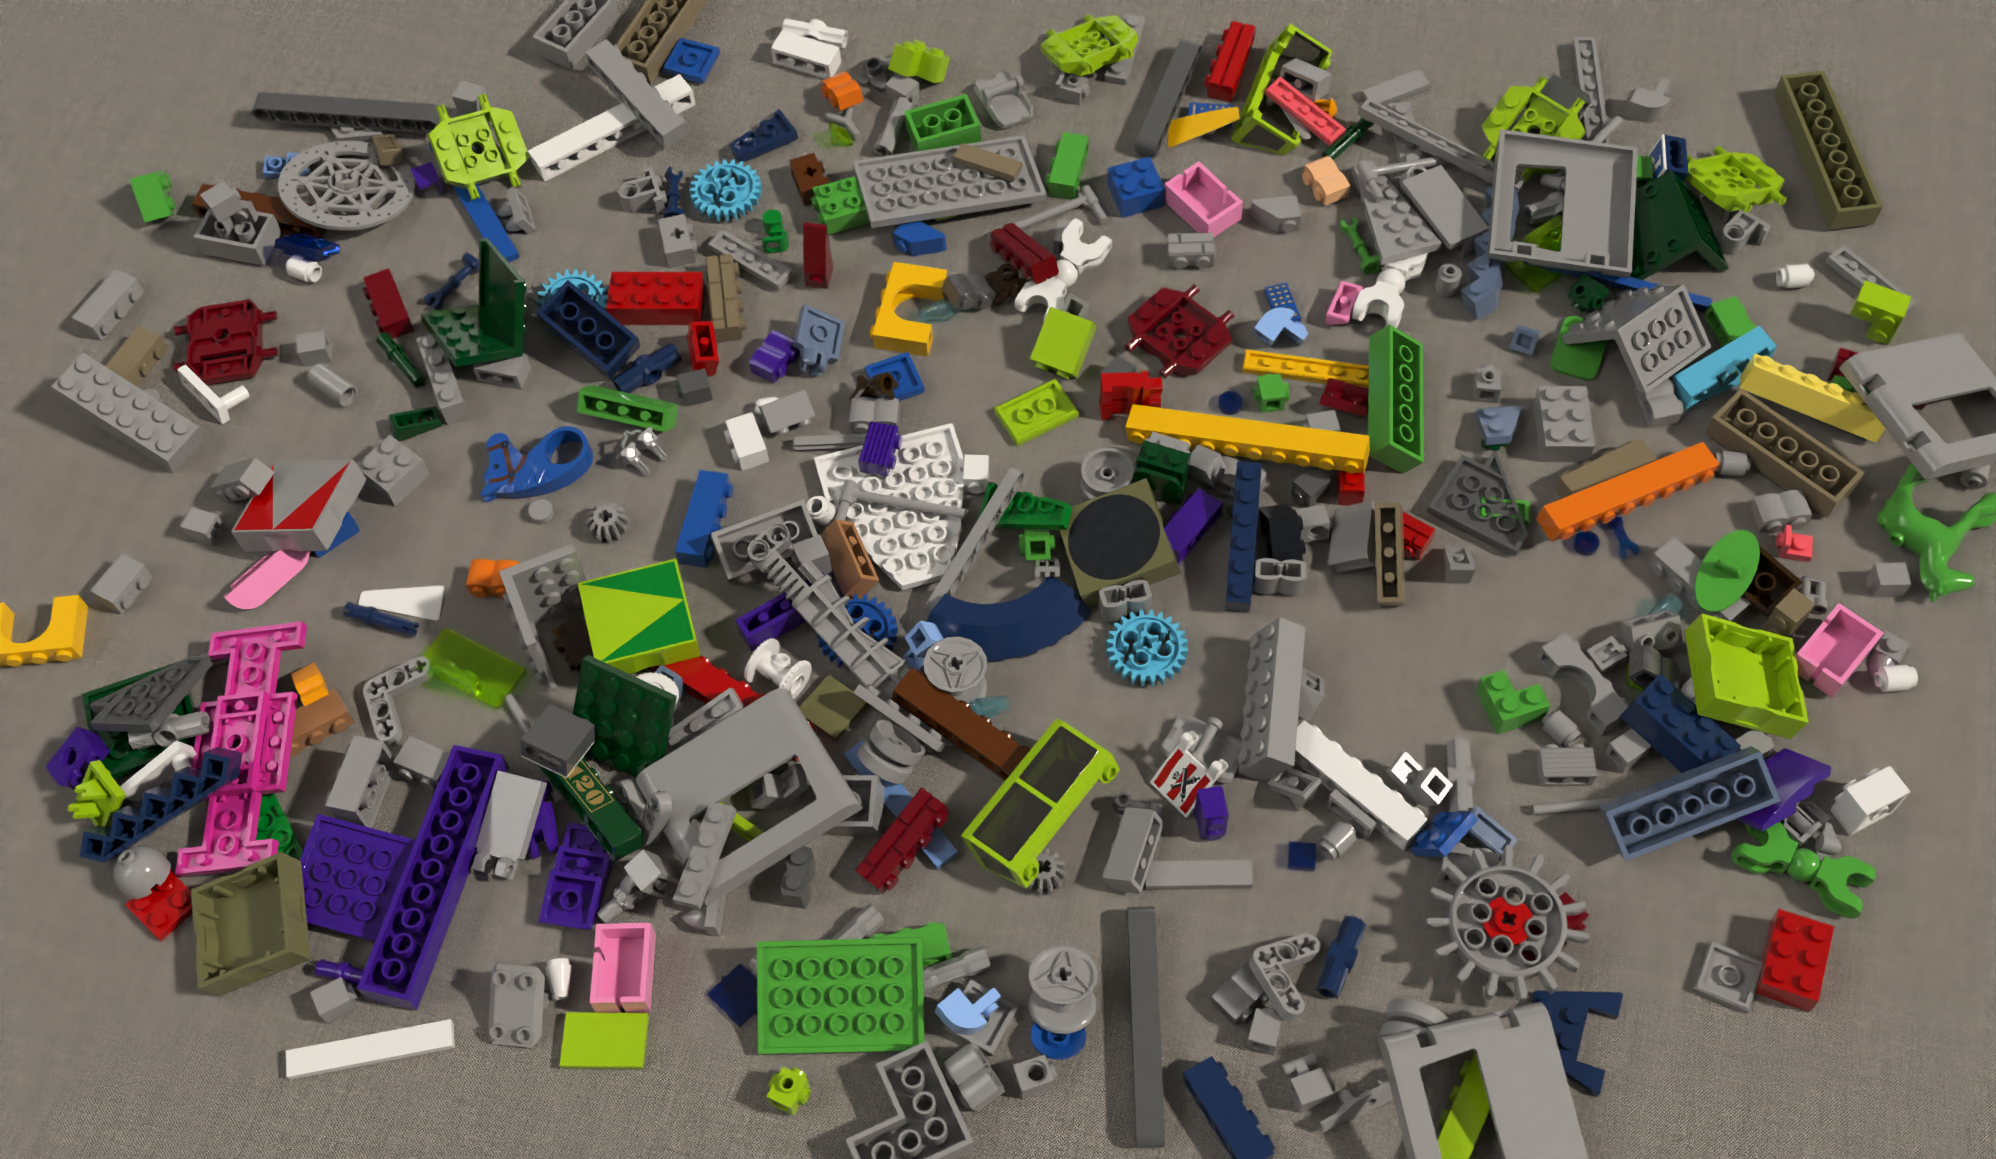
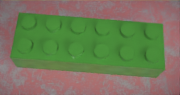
M1388 325L1369 336V456L1403 474L1424 463L1423 344L1395 327Z

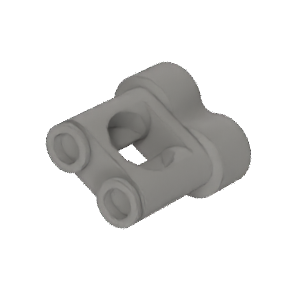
M1807 575L1802 576L1801 581L1803 584L1800 588V593L1815 603L1811 610L1813 613L1825 614L1828 608V601L1825 599L1827 581L1824 579H1811ZM1811 587L1816 589L1815 594H1810Z

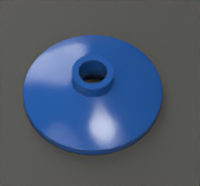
M1035 1022L1031 1029V1042L1035 1050L1041 1055L1045 1054L1047 1058L1055 1060L1068 1059L1077 1055L1083 1049L1086 1042V1030L1083 1028L1080 1031L1069 1034H1058L1041 1028Z

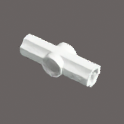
M785 19L783 22V31L795 33L826 44H832L842 49L846 47L847 30L827 27L824 22L818 19H813L809 23Z

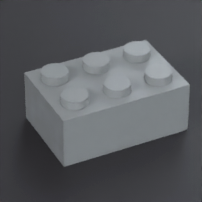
M208 210L193 238L204 255L264 266L282 230L273 214L257 211L259 217L256 223L234 220L229 233H227L221 222L219 223Z
M1538 386L1533 406L1540 462H1586L1590 460L1595 444L1587 386Z
M354 735L351 744L347 745L345 759L342 766L336 771L334 786L327 793L325 806L334 818L372 828L396 768L393 762L395 758L384 741Z

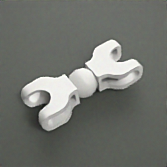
M1074 218L1062 233L1063 251L1060 254V260L1056 261L1059 270L1058 275L1050 279L1046 278V281L1038 285L1033 281L1027 282L1017 295L1014 308L1021 312H1026L1033 304H1044L1048 309L1043 317V321H1045L1050 307L1061 310L1067 288L1076 282L1078 274L1080 275L1084 269L1099 266L1111 250L1112 239L1107 236H1101L1093 244L1082 243L1079 239L1083 233V222Z
M1428 253L1382 265V268H1380L1382 272L1378 275L1376 284L1359 292L1354 305L1352 319L1363 321L1366 315L1375 313L1384 317L1386 326L1391 325L1397 329L1401 321V313L1404 309V302L1399 295L1404 290L1407 280L1421 275Z

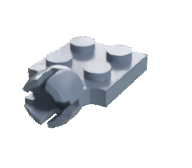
M806 304L800 308L793 346L798 348L801 353L799 361L800 370L806 373L807 365H810L809 375L821 376L827 370L828 362L834 364L838 360L845 322Z

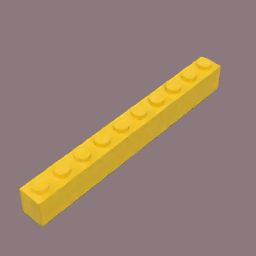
M1132 404L1125 426L1128 441L1142 444L1146 438H1150L1153 431L1188 442L1190 450H1194L1197 445L1230 457L1240 456L1253 460L1262 459L1276 463L1297 464L1302 467L1312 466L1325 470H1341L1348 473L1364 474L1370 452V439L1368 435Z

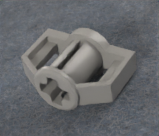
M1812 801L1798 802L1796 804V813L1780 822L1785 827L1788 836L1798 842L1797 848H1799L1821 829L1824 823L1830 820V817ZM1803 809H1805V810H1806L1812 817H1814L1818 822H1816L1815 820H1813L1806 812L1803 811ZM1787 822L1790 823V824H1791L1797 831H1799L1803 836H1800L1792 827H1790V826L1787 824Z

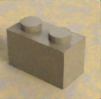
M1794 588L1774 608L1762 630L1791 638L1801 628L1815 603Z

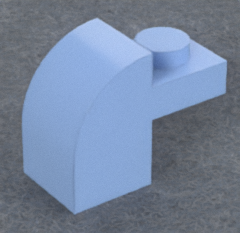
M1274 308L1264 314L1254 327L1252 334L1271 347L1282 332L1301 346L1308 332L1306 327L1300 322L1291 321L1295 313L1293 310Z
M919 621L905 636L910 649L903 657L908 661L907 664L910 669L912 667L916 671L921 670L924 672L923 661L927 651L935 642L944 639L934 623Z
M993 987L972 1005L961 990L957 988L937 1005L935 1013L950 1030L963 1035L975 1034L983 1030L987 1024L982 1015L987 1018L998 1009L997 1003L1001 995Z

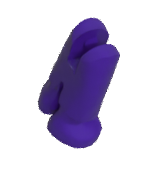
M544 780L541 781L547 783L527 850L532 859L541 857L537 842L545 840L550 853L558 851L553 805L551 802L544 801V798L550 795L552 786L549 781Z

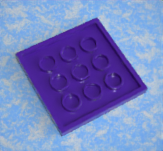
M317 814L300 858L307 924L375 942L415 840Z

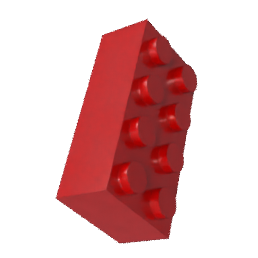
M611 272L606 310L622 325H689L691 322H702L706 294L703 273Z

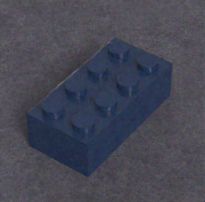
M569 280L536 313L542 325L609 380L641 347L639 338Z
M1661 673L1619 716L1681 773L1735 753L1741 747L1738 742L1711 718L1698 715L1696 705Z

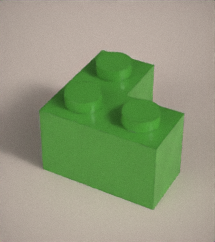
M164 170L129 179L144 222L175 214L176 205L172 196L169 197L167 193L171 191L170 187L173 185L169 174H165Z
M1504 670L1480 677L1475 691L1498 735L1542 720L1547 715L1551 706L1540 684L1515 691Z

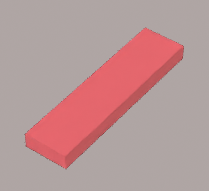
M1279 77L1265 90L1266 96L1327 145L1331 146L1345 133L1346 129L1283 78Z

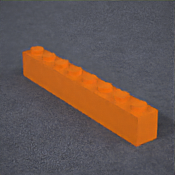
M1701 442L1543 506L1536 520L1551 542L1559 539L1567 540L1578 531L1586 532L1600 522L1606 524L1613 520L1615 516L1620 514L1623 516L1628 515L1639 506L1647 507L1661 497L1662 499H1667L1676 491H1686L1700 481L1706 483L1715 476L1714 472L1720 464L1705 443Z

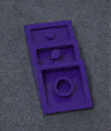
M1782 749L1765 760L1780 802L1735 820L1760 831L1768 829L1796 813V804L1813 794L1814 784L1830 776L1831 766L1790 749Z
M569 822L567 824L563 845L559 846L554 870L550 869L539 923L591 931L614 861L585 825Z

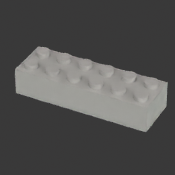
M82 353L51 386L59 401L171 473H174L204 440L198 425L85 353Z
M1281 617L1254 633L1249 642L1251 650L1250 659L1247 663L1248 681L1245 685L1244 722L1240 734L1242 743L1238 756L1240 763L1239 773L1263 782L1292 768L1295 761L1306 627Z

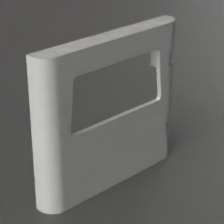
M1501 129L1495 157L1487 259L1507 262L1519 260L1528 262V265L1579 272L1592 270L1599 271L1601 275L1629 278L1632 273L1638 147ZM1516 167L1565 170L1560 252L1537 248V244L1510 241Z
M1960 333L1861 352L1846 360L1839 368L1925 480L1996 463V433L1947 444L1912 407L1982 390H1989L1996 399V376ZM1864 387H1867L1871 393L1868 394ZM1908 444H1911L1916 451L1913 452Z
M779 688L769 692L648 766L636 778V784L646 801H648L653 793L666 791L670 795L672 812L663 831L685 868L698 834L691 821L706 812L709 802H722L791 758L798 757L816 795V800L729 855L719 859L704 898L706 906L863 809L787 689Z
M1541 1002L1378 1038L1408 1159H1442L1420 1075V1067L1471 1049L1476 1052L1503 1159H1588L1551 1019L1546 1007ZM1509 1017L1511 1028L1504 1029L1500 1018ZM1427 1035L1429 1046L1421 1048L1417 1037Z

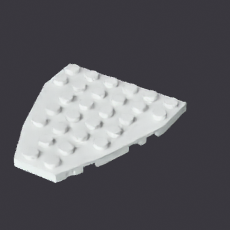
M953 423L902 435L900 450L896 449L895 452L896 465L894 470L890 469L888 477L859 471L858 460L863 445L814 457L824 497L834 504L837 509H839V499L845 480L855 481L860 491L963 508L964 457ZM857 500L855 504L849 507L845 520L854 522L869 558L902 590L941 580L956 555L962 518L861 500Z

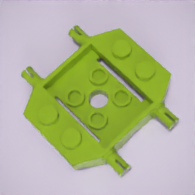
M1088 14V16L1085 15V23L1060 33H1056L1053 29L1046 32L1048 39L1040 45L1042 53L1061 71L1084 76L1086 74H1093L1103 65L1132 58L1134 55L1133 50L1138 42V34L1117 15L1093 18L1091 14ZM1101 34H1104L1109 40H1105Z
M1540 76L1532 87L1510 86L1482 124V129L1490 143L1482 157L1488 160L1493 157L1496 152L1500 130H1508L1527 103L1530 106L1511 131L1528 133L1530 129L1538 128L1540 129V135L1581 140L1585 134V129L1578 118V112L1585 104V101L1577 98L1571 108L1567 109L1540 92L1548 82L1543 76ZM1525 167L1526 169L1521 174V177L1526 179L1524 181V184H1526L1532 174H1553L1558 169Z
M486 94L477 96L482 108L480 111L455 118L448 116L445 105L437 106L436 110L440 121L428 135L445 183L462 189H468L471 200L480 198L476 185L491 179L509 177L512 187H520L521 184L517 176V170L530 157L513 112L490 106ZM489 122H491L499 145L503 152L504 158L506 160V163L504 164L501 159L498 148L496 146L492 132L489 128ZM472 144H479L483 150L482 154L474 153L471 148Z
M1717 146L1713 150L1716 156L1693 159L1687 154L1688 175L1685 180L1728 212L1742 209L1745 213H1748L1752 209V205H1764L1772 203L1774 200L1781 206L1787 201V198L1779 193L1785 179L1779 176L1774 169L1761 162L1757 156L1746 153H1730L1721 146Z

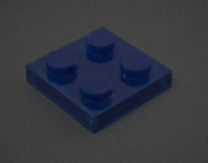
M300 233L275 239L274 248L283 250V253L287 255H301L304 260L317 261L318 258H330V255L339 254L340 245Z

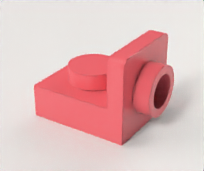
M1786 525L1782 533L1779 532L1776 537L1775 546L1779 547V557L1810 562L1812 558L1813 536L1791 533L1792 525Z

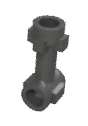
M1121 792L1113 798L1112 806L1116 813L1124 815L1126 807L1155 810L1159 817H1161L1163 804H1158L1156 800H1152L1150 804L1133 801L1128 793Z

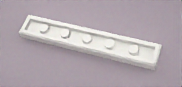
M451 1019L286 1050V1077L291 1080L454 1049L453 1021Z

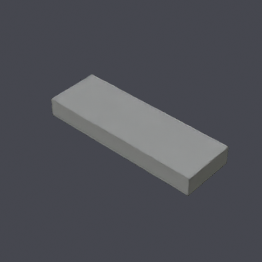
M1418 69L1362 90V97L1365 101L1369 98L1385 106L1388 103L1396 102L1429 89L1430 83L1421 70Z

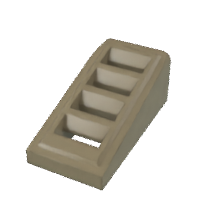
M394 134L372 136L381 166L403 164V152Z

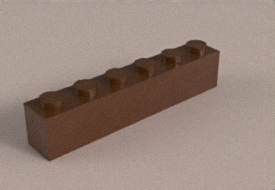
M202 184L192 202V206L199 218H204L208 211L200 194L215 185ZM236 189L241 196L239 200L251 201L258 212L273 214L282 230L281 233L322 240L327 229L298 219L287 210L280 197Z
M911 667L893 690L891 698L893 701L942 734L947 740L1004 781H1006L1031 750L1029 747L1021 746L1015 742L1012 735L1007 731H1000L994 727L991 720L986 716H979L973 712L971 706L965 701H958L951 696L950 692L938 689L930 683L926 674L921 670L916 671Z

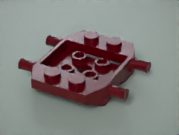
M1194 284L1186 292L1162 287L1128 317L1132 339L1124 345L1125 350L1131 353L1138 346L1146 353L1157 356L1165 366L1159 371V375L1163 379H1166L1172 372L1177 376L1197 375L1222 353L1232 341L1226 324L1234 318V313L1227 310L1221 317L1217 318L1192 299L1200 292L1199 288ZM1175 308L1178 310L1177 312L1173 313L1172 316L1166 322H1164L1161 326L1157 327V329L1150 336L1147 335L1148 332H1150ZM1176 333H1181L1185 337L1177 339L1173 335Z
M251 299L199 307L187 316V325L174 326L176 336L188 334L189 337L187 361L174 363L175 372L178 373L177 369L186 365L206 385L253 378L263 363V359L279 356L277 347L263 349L262 323L265 321L278 320L277 311L262 312ZM223 334H228L226 338L219 339ZM227 354H235V355H238V356H232V357H226V358L215 359V358H218V357L221 356V355H227ZM202 358H213V360L202 361Z

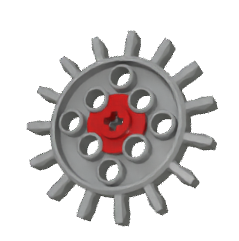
M1512 845L1505 846L1501 856L1502 866L1488 867L1483 853L1477 848L1472 852V861L1477 868V872L1467 877L1452 863L1445 870L1449 878L1459 885L1454 895L1432 887L1429 898L1449 906L1447 917L1427 918L1425 929H1446L1451 940L1450 943L1441 945L1435 950V959L1446 958L1450 954L1457 952L1466 965L1459 970L1455 982L1458 985L1462 984L1474 970L1488 977V983L1485 987V999L1490 1001L1497 991L1498 981L1514 983L1515 995L1519 1003H1525L1527 1000L1528 990L1525 980L1535 976L1540 979L1544 988L1550 994L1556 992L1558 985L1547 969L1554 961L1573 973L1578 969L1580 963L1561 949L1565 941L1578 944H1586L1588 942L1590 933L1568 929L1566 916L1578 915L1584 912L1587 907L1585 902L1562 904L1556 892L1566 886L1570 876L1566 873L1559 876L1551 884L1537 876L1544 856L1540 853L1532 860L1529 870L1513 866L1514 854ZM1487 884L1493 889V893L1484 894L1479 886ZM1514 892L1519 895L1520 901L1512 902L1507 898L1506 894ZM1534 901H1544L1548 909H1537ZM1473 910H1483L1487 914V918H1476ZM1528 926H1538L1542 934L1539 936L1532 935L1528 931ZM1475 934L1480 938L1481 943L1473 945L1468 942L1466 936ZM1497 942L1504 943L1508 947V952H1498L1494 944ZM1522 951H1531L1534 953L1536 960H1525L1522 956Z

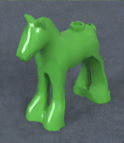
M1911 463L1906 474L1901 477L1897 489L1890 497L1891 499H1885L1884 508L1877 514V522L1884 528L1886 534L1889 535L1888 539L1893 545H1903L1920 557L1919 570L1921 581L1929 589V598L1934 603L1939 596L1964 591L1974 586L1975 578L1970 573L1950 569L1947 566V562L1957 551L1963 537L1970 529L1988 528L1996 521V493L1984 494L1955 523L1946 527L1938 520L1924 516L1915 509L1912 499L1913 487L1926 483L1929 479L1925 480L1913 463Z

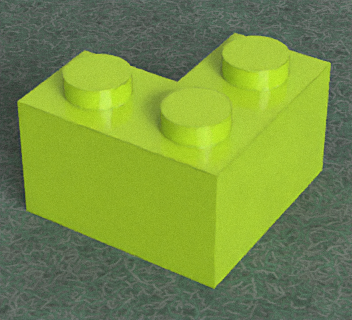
M904 41V43L895 44L888 69L905 77L916 75L932 83L944 81L951 57L945 55L944 51L939 48L932 47L930 49L925 47L926 43L922 41Z
M1865 280L1857 294L1850 315L1871 322L1865 336L1866 338L1889 345L1906 314L1912 297Z

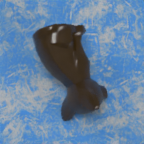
M888 372L874 375L869 381L863 375H858V384L849 400L851 401L855 397H870L874 399L887 397L892 400L895 398L893 390L898 389V382Z

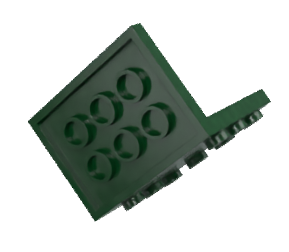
M1671 170L1636 190L1632 273L1630 277L1644 280L1695 250L1701 259H1706L1711 268L1715 267L1721 273L1729 269L1699 197Z
M488 238L479 239L478 305L456 306L452 309L441 311L432 310L421 314V322L455 367L523 356V334L526 333L524 313H526L524 293L527 291L526 282Z

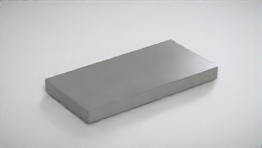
M1441 165L1402 181L1401 187L1449 250L1469 242L1489 230L1488 225Z

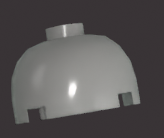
M151 846L133 847L122 852L113 869L115 885L128 898L141 899L153 893L150 889L156 883L159 886L164 883L169 875L171 864L163 853Z

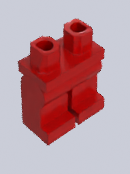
M1141 371V374L1136 372L1101 373L1099 395L1101 420H1110L1111 414L1126 413L1129 415L1132 404L1161 408L1162 377L1149 378L1148 371Z

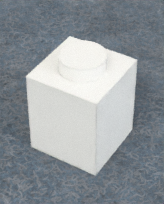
M965 455L963 473L964 492L973 494L986 492L989 482V455Z

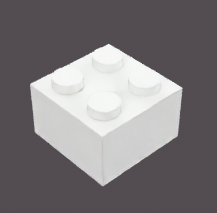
M1891 766L1881 771L1879 768L1873 769L1860 782L1857 779L1852 780L1843 787L1844 792L1835 797L1836 803L1830 811L1849 836L1892 814L1910 793V790Z

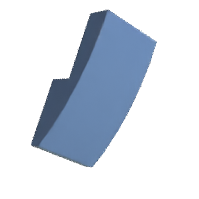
M287 152L286 158L265 156L263 178L279 179L285 165L299 153ZM309 166L300 174V176L308 174Z

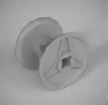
M947 637L935 642L927 651L923 661L924 672L930 683L940 690L950 692L951 696L958 701H965L971 706L972 711L976 710L983 703L987 693L986 679L984 678L987 670V657L982 648L972 640L963 637Z
M1056 946L1041 952L1031 963L1028 979L1033 991L1029 997L1028 1009L1032 1019L1041 1028L1052 1033L1069 1034L1080 1031L1093 1019L1096 1013V998L1093 994V989L1097 984L1098 970L1094 961L1085 952L1074 947Z

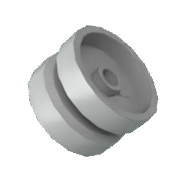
M1108 447L1089 453L1083 460L1081 467V492L1083 498L1088 501L1132 484L1134 466L1129 456L1119 449Z
M879 720L871 730L870 738L865 739L859 748L858 757L864 766L878 777L891 783L903 784L913 771L912 766L917 765L923 757L925 748L916 736L902 726L891 721Z
M1404 998L1392 999L1389 1001L1385 1012V1019L1388 1022L1381 1025L1378 1038L1447 1023L1448 1018L1436 1008L1425 1003ZM1427 1035L1417 1037L1421 1048L1429 1046Z

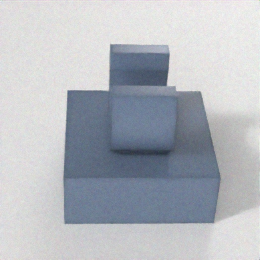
M1518 324L1509 348L1532 356L1540 331Z

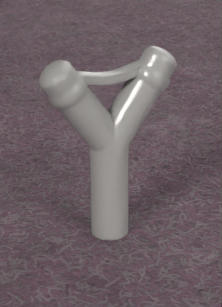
M853 106L842 111L826 113L827 120L844 125L855 140H859L862 137L861 132L851 121Z

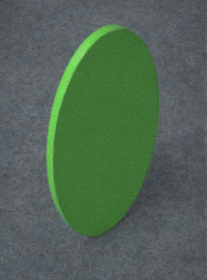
M1737 530L1725 535L1714 544L1705 556L1695 581V598L1702 610L1710 613L1723 611L1733 605L1748 589L1756 573L1760 557L1759 543L1751 532Z

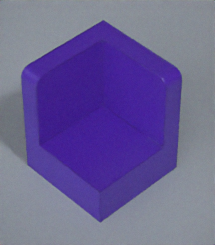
M432 161L411 169L420 190L437 185L440 193H445Z

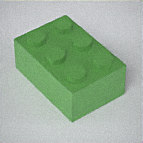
M967 94L904 111L906 130L915 152L961 145L962 143L981 142V126Z

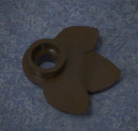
M1010 263L1001 265L997 271L990 272L984 277L996 294L993 300L994 305L1000 304L1009 296L1016 299L1025 285L1019 278V270L1015 271ZM1006 271L1012 272L1010 276H1004Z

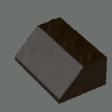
M1759 545L1760 557L1758 567L1751 584L1742 596L1767 617L1771 615L1774 608L1794 588L1800 591L1803 582Z

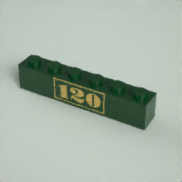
M584 756L567 778L538 765L614 862L642 847V827L637 821L633 822L629 817L626 807L616 801L610 787L603 785L597 771L586 764Z

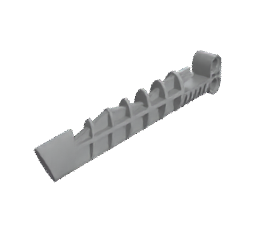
M782 523L772 524L748 545L747 551L752 564L757 566L762 573L767 572L768 580H774V586H780L779 592L787 594L786 599L793 601L792 606L864 686L867 687L870 684L881 692L879 697L887 702L889 698H892L895 687L910 670L907 665L908 661L901 659L884 647L889 641L887 638L877 642L860 630L869 621V618L864 617L855 624L845 607L850 598L845 596L840 599L831 583L832 578L829 575L824 576L810 559L804 561L798 568L812 586L809 587L780 555L791 544V536L787 526ZM775 534H785V538L782 541L777 542L773 540ZM765 549L766 554L763 557L757 558L753 556L756 550ZM903 707L900 709V712L908 717L910 712ZM924 722L920 725L927 731L931 728ZM945 737L942 738V741L947 744L945 748L956 746ZM920 740V742L923 744L925 748V752L935 751L929 745Z

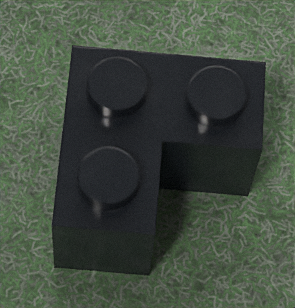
M1287 503L1260 507L1261 532L1266 536L1268 558L1276 559L1280 562L1289 559L1303 561L1302 554L1306 553L1304 540L1300 536V530H1303L1301 515L1298 516L1296 510H1293Z

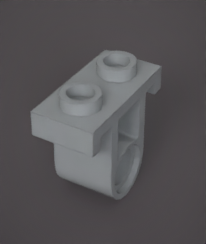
M652 166L643 168L645 177L625 182L619 187V197L622 207L626 212L636 213L656 207L658 215L664 214V204L668 203L665 191H660L659 189L663 187L659 174H654Z
M1742 209L1731 212L1726 210L1722 219V223L1726 225L1718 243L1724 254L1734 255L1752 238H1755L1757 240L1756 244L1760 246L1766 240L1771 226L1751 213H1745Z

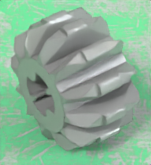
M604 501L601 507L595 504V511H588L589 518L586 519L590 535L596 537L599 542L606 538L611 543L614 537L620 540V533H626V525L629 522L625 510L622 507H618L615 502L608 506V503Z
M1047 848L1044 854H1039L1036 858L1039 863V870L1042 873H1038V876L1028 886L1030 891L1037 887L1039 895L1043 893V889H1047L1050 894L1053 893V886L1060 888L1062 886L1061 880L1066 878V872L1063 870L1065 862L1058 861V853L1050 856L1049 849Z

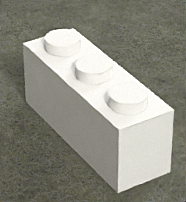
M783 30L771 47L773 63L825 79L834 76L841 64L840 47Z

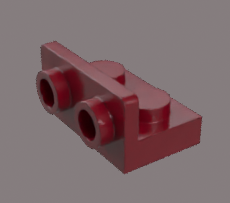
M1328 378L1319 404L1366 417L1369 406V388Z

